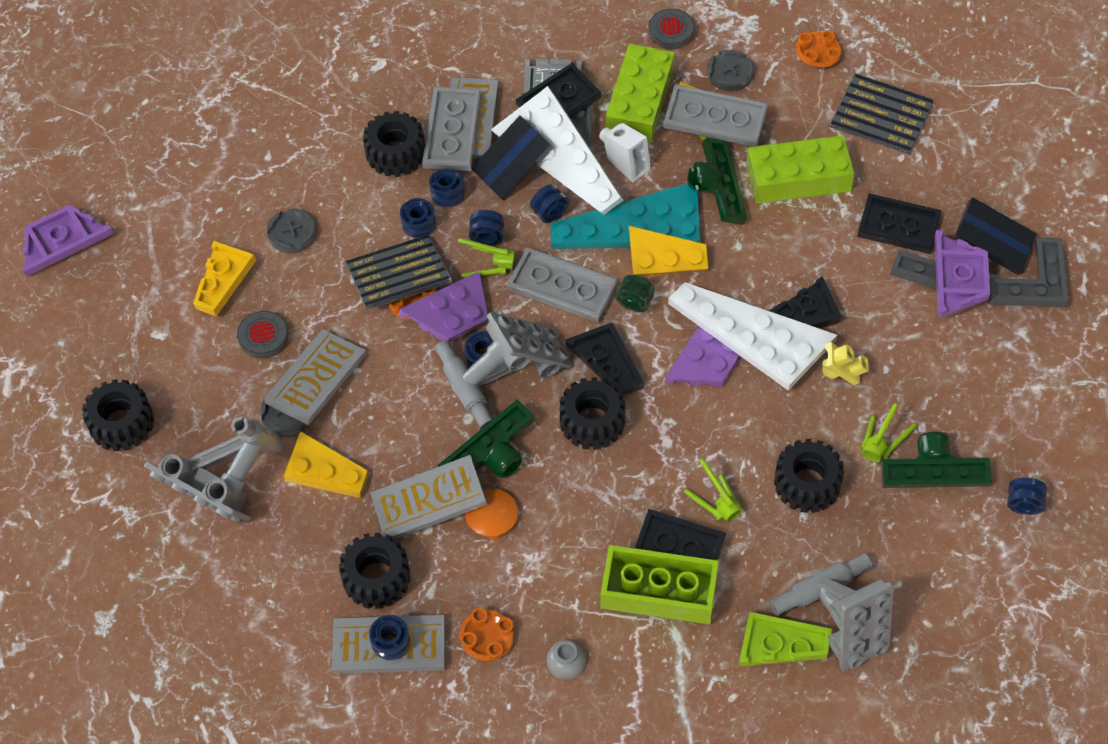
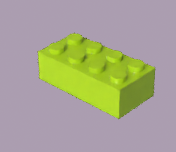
M629 43L606 113V127L613 129L617 125L624 123L645 135L647 142L652 143L674 72L675 52Z
M844 135L748 147L746 168L755 204L851 192L854 171Z
M609 545L600 594V609L710 625L719 561Z

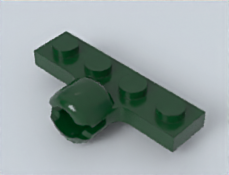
M706 138L702 142L707 163H694V166L688 171V185L694 191L714 194L722 222L743 225L747 220L728 143L723 140Z
M518 399L515 400L437 466L439 467L471 455L476 470L484 465L488 466L499 478L511 476L520 467L522 458L510 442L536 421L535 416Z
M944 432L921 434L917 440L918 458L882 459L881 461L882 488L979 487L992 484L990 458L953 457L950 451L949 436Z

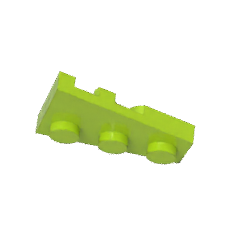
M749 612L738 667L827 659L829 650L828 636L831 635L832 629Z

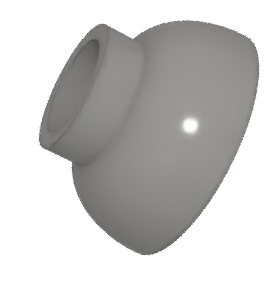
M571 640L556 642L551 646L546 656L548 670L560 679H573L579 676L584 671L587 662L583 648Z

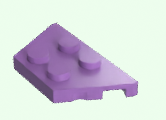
M71 205L25 226V265H23L25 275H32L113 235L111 227L107 224L104 226L96 222L94 217L81 213L79 209Z
M936 230L938 317H944L986 301L990 296L988 251L979 247H973L968 242L959 238L957 242L943 236L944 232L941 230Z
M476 272L401 308L398 313L399 316L403 319L406 316L419 323L418 328L432 333L440 341L447 340L449 342L485 325L488 321V313L480 274Z
M698 326L666 376L665 383L674 384V381L690 382V385L696 386L707 384L709 386L723 387L741 356Z

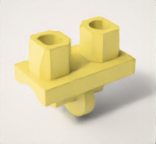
M832 342L825 344V349L828 351V359L822 362L823 374L829 379H835L840 376L852 385L859 384L860 375L869 371L868 358L864 355L855 357L853 348L848 344L841 347Z

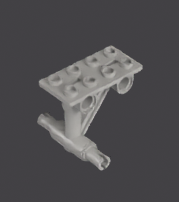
M490 312L487 315L490 322L487 324L486 330L493 342L487 347V352L470 368L467 367L462 358L457 357L449 341H441L435 346V351L444 364L443 371L451 383L452 390L459 397L465 410L473 414L480 430L493 420L486 407L487 400L480 386L512 371L521 370L530 363H533L541 378L553 376L562 367L570 369L573 366L569 359V352L561 346L557 339L558 335L552 327Z
M237 417L232 421L231 429L238 436L188 459L170 454L162 459L159 466L146 462L144 467L151 470L149 474L151 477L169 484L171 488L192 497L196 502L216 510L215 512L237 523L241 519L250 522L252 517L241 512L246 501L245 492L242 490L245 485L243 481L260 451L278 453L283 449L284 442L281 438H278L277 433L273 429L262 427L257 420ZM236 455L227 473L224 472L221 478L205 470L209 466Z
M865 553L846 563L837 562L824 570H818L808 578L791 585L788 592L769 600L772 612L775 616H779L796 606L803 608L820 599L838 625L839 631L829 635L828 641L831 649L839 659V668L842 672L850 668L855 669L859 667L864 661L873 656H881L890 647L893 584L891 582L884 583L879 579L857 591L846 587L851 583L853 577L872 569L871 560Z

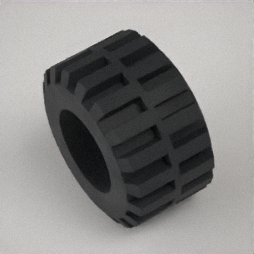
M388 111L384 112L383 116H375L374 121L370 120L367 123L368 127H365L363 131V142L366 159L372 169L375 168L379 174L384 172L385 176L390 177L391 174H395V177H398L402 173L405 175L409 174L411 169L415 171L418 168V164H422L425 148L422 125L420 122H417L414 116L409 117V114L405 112L399 114V111L389 114ZM391 142H402V144L397 146L387 145Z
M592 377L591 381H587L586 378L580 379L581 383L579 384L573 382L571 389L566 388L564 397L560 399V427L562 432H564V436L567 440L572 439V444L575 446L581 444L582 449L588 450V446H591L593 450H598L600 445H603L604 448L610 446V441L616 442L618 434H622L625 426L626 405L622 392H617L616 385H608V380L602 379V381H597V377ZM588 408H597L606 414L598 419H587L579 413Z
M114 379L109 384L107 382L101 383L102 387L92 389L93 394L87 395L85 398L86 404L82 406L84 412L82 414L83 420L91 437L98 446L102 445L103 449L106 450L112 447L113 451L119 452L120 448H124L126 451L130 450L131 445L137 447L141 444V439L146 440L148 437L147 431H152V422H154L153 411L142 388L139 389V386L134 382L130 385L129 380L123 379L122 382H118V379ZM118 410H130L120 420H107L112 413Z
M806 439L802 443L801 440H797L794 442V446L791 444L787 445L785 452L781 451L774 477L775 491L777 495H782L781 501L784 504L790 503L789 508L793 510L796 507L801 508L800 512L806 513L807 509H811L812 513L818 512V508L825 510L828 508L829 503L833 504L836 501V497L839 496L844 477L843 461H839V453H833V447L829 444L826 447L823 446V441L817 440V443H814L812 439ZM810 469L820 474L823 479L813 483L805 482L799 479L795 473L799 470Z
M369 533L363 534V539L360 540L358 537L353 539V545L348 544L345 547L346 554L342 553L340 556L341 564H339V571L343 587L348 597H352L353 602L357 605L362 602L363 607L368 609L370 605H374L375 609H381V604H386L388 607L392 605L393 599L399 601L402 598L401 592L406 593L408 589L407 583H410V568L406 551L401 547V543L398 540L393 542L392 536L387 534L384 538L381 536V533H375V536L370 537ZM372 563H383L390 567L385 575L376 579H368L360 575L362 570Z

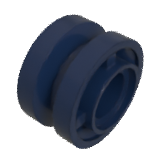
M445 168L431 175L429 186L434 203L439 206L449 207L463 200L465 189L463 176L459 171Z
M549 184L541 188L530 202L531 210L538 214V217L544 223H551L558 219L569 205V199L565 194L561 193L555 184Z
M414 198L402 205L400 209L401 226L407 235L420 238L429 235L434 230L436 225L433 205L429 201L422 198Z
M480 210L470 216L469 238L471 241L493 246L503 240L504 217L500 213L492 210Z
M477 331L471 334L465 342L464 351L470 367L484 355L477 352L483 348L487 349L493 342L487 331Z
M1017 478L1009 483L1007 506L1010 510L1025 515H1035L1045 511L1047 485L1044 482L1034 478Z
M384 615L376 619L371 625L369 638L372 649L378 657L385 660H395L402 657L408 651L410 635L407 624L403 619L395 615ZM389 634L396 635L395 639L391 641L384 640V637Z

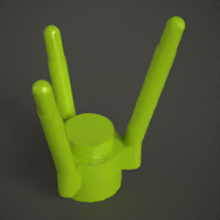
M462 238L458 239L459 243L472 246V249L494 254L493 265L497 266L494 269L461 274L462 278H466L476 272L480 276L492 274L506 275V269L513 270L515 250L497 248Z
M897 403L892 405L878 434L873 435V437L871 436L876 416H871L865 439L860 448L862 449V455L872 462L888 459L890 453L917 427V424L913 423L887 448L888 442L883 435L898 407Z
M701 458V465L721 494V497L715 502L717 508H713L688 489H685L684 493L713 514L717 521L723 518L726 522H730L742 513V505L736 499L724 475H719V479L722 482L721 485L705 459Z

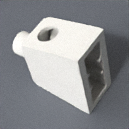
M624 123L617 125L613 129L606 127L601 131L599 138L605 143L607 159L630 181L634 182L651 170L647 137Z

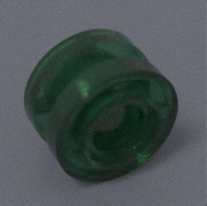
M626 275L615 294V298L627 310L643 313L648 310L656 290L647 279L638 275Z

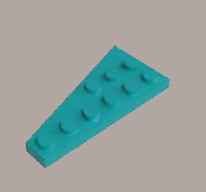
M688 183L621 202L605 215L598 210L553 222L551 223V249L630 248L629 226L700 243L697 191L692 190Z

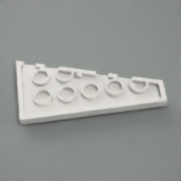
M546 87L491 129L500 137L516 118L521 115L554 147L538 164L539 167L604 215L624 201L549 87Z
M686 282L668 298L670 306L787 390L827 351L825 344L834 343L837 340L836 334Z

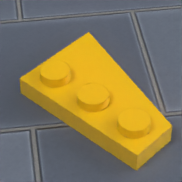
M629 226L633 277L708 271L706 244Z
M213 241L211 247L213 252L211 258L207 259L205 265L207 270L204 278L200 281L193 304L197 310L217 317L257 260L254 254Z
M300 431L285 471L284 479L286 482L361 498L369 475L368 470Z

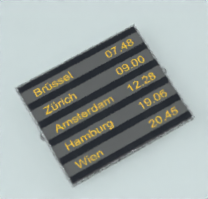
M854 73L843 97L840 98V103L829 127L911 155L921 131L925 128L924 124L935 100Z
M429 234L345 261V265L354 283L353 287L356 288L365 310L452 283V279L442 261V256L439 255Z

